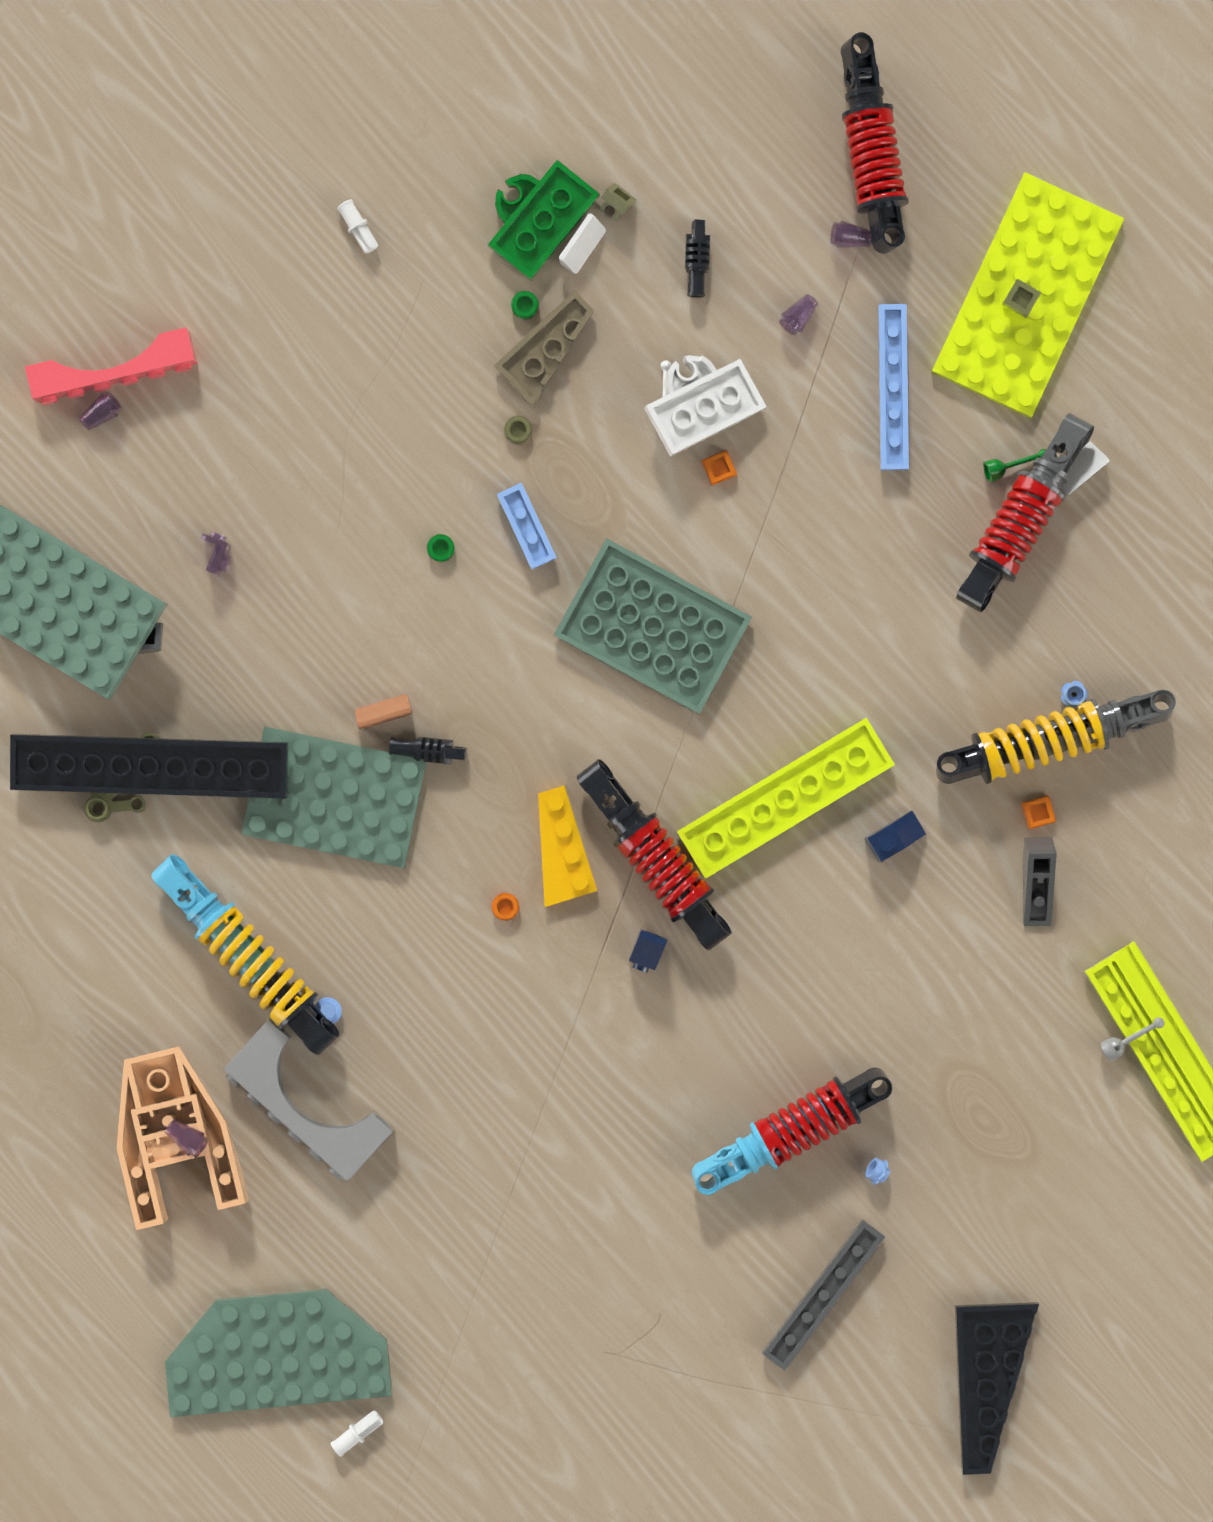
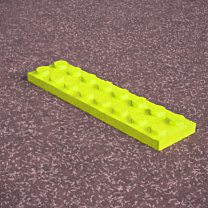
M864 718L676 832L706 879L895 764L868 719Z

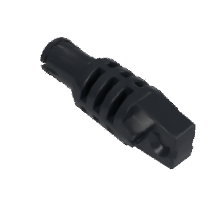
M695 219L692 222L691 234H686L685 269L689 273L687 296L691 298L705 297V273L709 270L710 235H705V220Z
M391 737L389 755L412 756L416 761L424 759V762L451 764V759L465 760L467 752L466 747L453 746V740L418 737L415 740Z

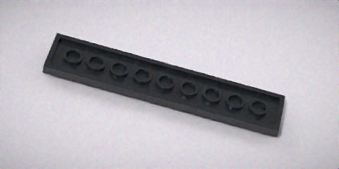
M11 734L10 790L286 799L288 797V742Z

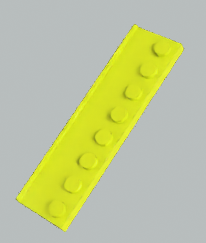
M1132 941L1084 972L1125 1038L1149 1026L1155 1018L1160 1017L1164 1020L1165 1024L1162 1028H1155L1128 1044L1195 1154L1203 1162L1213 1156V1069L1135 941Z

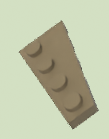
M574 291L494 365L532 407L591 318L594 310Z

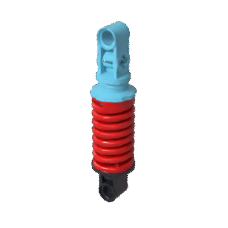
M876 1067L866 1070L845 1083H842L835 1076L825 1086L816 1088L815 1095L809 1092L806 1094V1100L802 1097L798 1098L796 1101L797 1106L794 1103H789L787 1110L785 1108L778 1110V1116L775 1113L769 1114V1119L768 1117L750 1123L751 1133L748 1136H745V1138L740 1136L736 1139V1143L720 1149L714 1155L694 1165L691 1175L698 1191L705 1195L713 1194L730 1183L739 1181L750 1172L757 1173L760 1167L767 1164L776 1170L785 1160L790 1161L792 1159L790 1151L795 1156H799L802 1154L801 1147L808 1151L811 1149V1143L816 1146L821 1143L820 1137L822 1140H828L830 1138L829 1131L832 1135L839 1134L838 1125L841 1130L845 1131L848 1126L861 1124L862 1121L859 1113L888 1098L892 1093V1083L884 1071ZM883 1080L879 1087L871 1088L875 1081ZM706 1174L712 1175L708 1181H700L702 1176Z

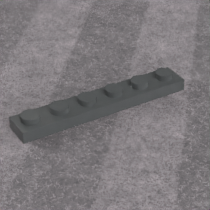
M862 1219L762 1351V1354L785 1371L884 1240L885 1236Z

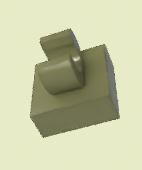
M615 183L607 188L601 198L605 202L602 203L600 210L603 212L611 205L615 208V214L612 219L616 220L630 210L637 199Z
M1017 279L1002 305L1027 318L1041 292Z

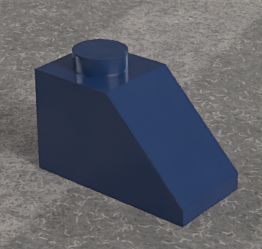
M913 810L865 837V840L877 861L883 862L926 835Z
M640 929L629 957V961L634 962L632 968L648 973L649 968L655 970L667 939Z

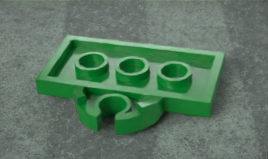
M559 160L554 162L541 180L531 175L520 173L505 180V184L509 188H515L519 191L520 196L517 200H506L503 192L499 189L496 193L495 208L499 219L504 225L488 243V247L530 281L600 197V194Z

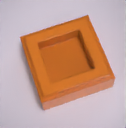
M727 450L701 460L711 486L737 476Z
M1049 795L1021 803L1028 829L1056 822Z

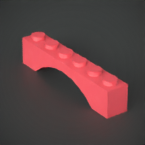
M185 327L159 334L153 343L139 356L125 364L110 369L95 371L79 370L49 360L25 366L32 399L37 403L41 402V405H49L58 402L57 398L68 396L69 399L82 397L85 395L84 391L95 389V392L110 390L111 385L122 383L123 386L135 384L138 382V378L146 376L149 379L163 377L165 372L175 370L176 373L189 371L192 369L191 365L198 364L191 333Z

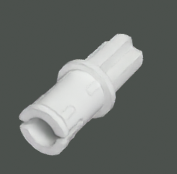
M350 199L340 204L337 210L347 223L349 234L353 233L364 253L374 251L378 247V243L367 227L368 221L366 219L363 220L353 200Z
M375 1410L370 1412L355 1425L350 1424V1429L332 1441L331 1446L342 1457L344 1453L359 1442H365L364 1438L383 1424L382 1417Z

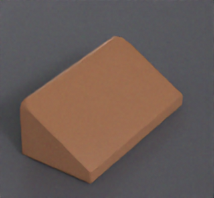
M407 694L355 710L357 726L362 730L413 713Z

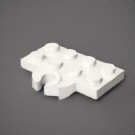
M703 355L701 357L685 356L683 363L692 371L690 378L680 375L677 361L670 366L665 375L664 382L667 395L646 405L644 408L670 457L751 417L767 407L741 359L716 370L712 362Z

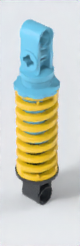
M171 854L152 872L154 882L187 915L186 919L197 926L198 931L194 938L205 946L212 942L209 952L211 955L222 953L219 963L222 966L232 964L229 974L232 977L242 975L239 981V985L242 988H248L254 984L249 993L252 999H257L265 994L259 1004L262 1010H267L275 1005L270 1013V1019L277 1025L279 1031L289 1026L303 1041L304 1045L316 1055L321 1054L339 1037L337 1027L313 1004L319 994L306 986L301 990L303 994L300 995L298 991L304 985V980L301 978L296 979L291 984L288 983V980L294 974V969L289 967L281 973L277 971L284 963L283 957L279 956L274 960L270 957L274 952V948L267 946L263 949L260 945L263 943L264 937L257 935L253 938L250 935L254 930V926L247 924L243 927L240 924L244 919V915L233 902L224 906L218 900L219 896L215 892L211 893L203 882L188 868L187 864L175 854Z

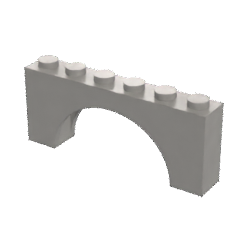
M268 1019L224 1068L228 1073L225 1077L234 1086L239 1087L241 1085L248 1091L246 1096L255 1105L259 1106L262 1104L269 1110L267 1115L279 1125L282 1122L290 1130L287 1133L296 1142L300 1143L303 1141L309 1146L308 1152L319 1162L323 1159L331 1167L328 1170L340 1181L344 1178L348 1182L393 1132L394 1128L375 1111L359 1122L343 1126L323 1124L303 1114L286 1094L280 1074L282 1053L292 1036L284 1029L279 1031L277 1025L271 1019Z

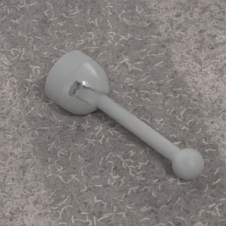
M1158 1017L1149 1026L1123 1040L1116 1037L1108 1038L1101 1042L1102 1050L1106 1057L1113 1062L1124 1054L1126 1044L1155 1028H1162L1165 1022L1162 1018Z

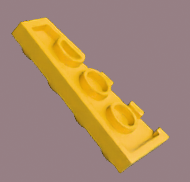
M565 785L538 793L544 906H551L596 892V884Z

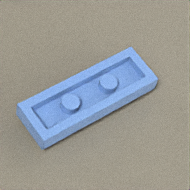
M519 483L498 493L497 497L531 570L557 559L523 484Z

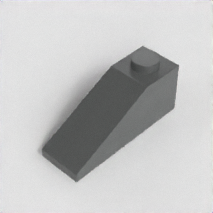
M1052 837L1024 838V926H1051L1057 857Z

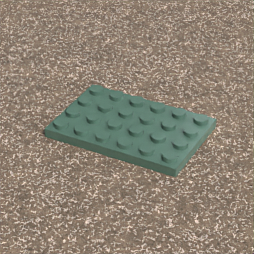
M606 538L554 636L700 714L752 616Z
M264 726L261 741L288 742V797L286 799L249 797L241 835L405 868L427 762H424V759L416 761L414 757L389 755V752Z

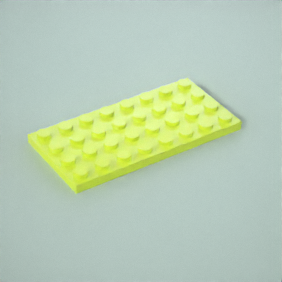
M1024 172L931 372L1031 418L1124 218ZM1017 279L1041 292L1027 318L1002 305Z

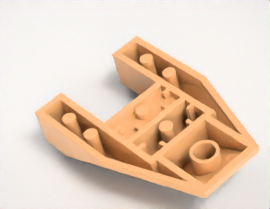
M180 1046L125 1059L117 1152L136 1230L164 1224L168 1220L156 1167L205 1156L218 1210L245 1204L249 1200V1196L227 1122Z

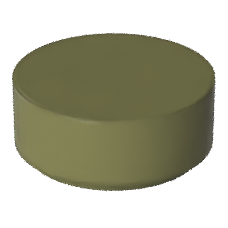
M523 416L511 417L504 427L505 436L513 444L527 442L532 434L530 422Z

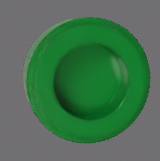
M529 291L518 292L511 301L512 312L517 318L522 320L533 318L539 309L537 297Z
M437 534L428 541L427 552L434 561L446 562L454 555L455 546L450 537L444 534Z

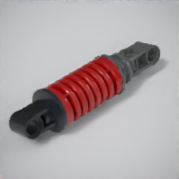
M1071 413L1067 414L1042 458H1036L1033 462L1034 467L1032 471L1022 470L1019 472L1018 478L1012 486V491L1007 494V500L1001 504L1002 509L997 510L996 518L990 522L991 527L986 528V537L980 538L979 547L974 548L969 553L970 558L976 562V565L961 585L956 596L957 600L981 613L988 606L993 593L1002 579L1010 582L1015 581L1020 565L1013 561V559L1018 562H1025L1026 555L1024 553H1030L1032 550L1029 544H1036L1037 537L1035 535H1041L1043 532L1041 526H1047L1048 519L1045 516L1052 517L1054 515L1053 508L1058 507L1064 501L1065 495L1060 491V487L1069 480L1070 477L1067 473L1082 448L1090 440L1094 431L1093 425ZM1064 450L1066 451V456L1060 455L1059 458H1057V452L1063 453Z

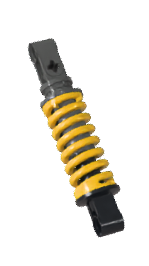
M1163 689L1142 696L1130 697L1118 703L1115 700H1111L1103 706H1099L1095 699H1090L1087 702L1081 703L1077 711L1074 708L1067 707L1063 710L1062 715L1056 711L1051 712L1048 719L1045 716L1039 715L1035 718L1034 724L1026 719L1021 722L1020 728L1016 724H1009L1006 727V732L1001 728H995L990 733L976 732L971 735L972 745L945 752L938 757L936 775L945 784H952L978 775L982 776L986 784H990L996 777H1006L1005 764L1010 763L1013 773L1019 774L1021 772L1019 760L1024 759L1027 769L1033 770L1035 768L1034 760L1039 759L1041 764L1046 766L1049 764L1048 756L1054 755L1055 760L1060 762L1063 760V752L1068 751L1069 756L1074 758L1078 754V747H1082L1083 751L1087 754L1095 748L1106 750L1109 749V739L1116 736L1123 738L1126 736V732L1141 730L1147 726L1169 720L1173 714L1176 699L1170 691ZM1164 702L1169 708L1160 710L1155 706V703ZM950 763L956 767V770L946 772L942 769V766Z

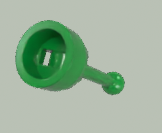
M1041 449L1037 454L1005 464L998 459L984 461L983 469L985 476L990 483L997 481L1005 475L1006 469L1033 461L1036 458H1042L1047 449Z

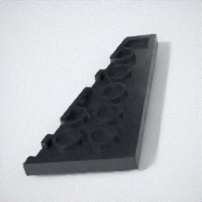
M1038 1302L955 1305L961 1469L963 1475L991 1474L1000 1444V1436L1004 1423H1006L1008 1408L1014 1395L1024 1360V1352L1032 1332L1034 1317L1038 1311Z

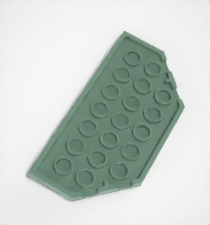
M328 1289L216 1299L165 1361L170 1417L392 1396L387 1338L367 1324L361 1316L349 1306L347 1307Z

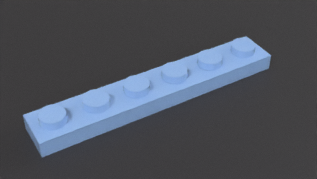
M879 304L880 471L908 470L907 304Z

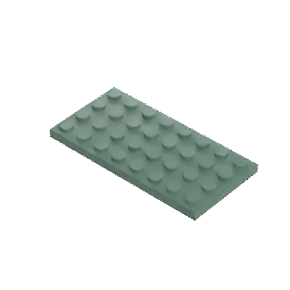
M0 505V634L106 699L111 700L168 604Z

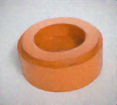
M501 893L492 902V912L500 920H511L519 911V902L510 893Z

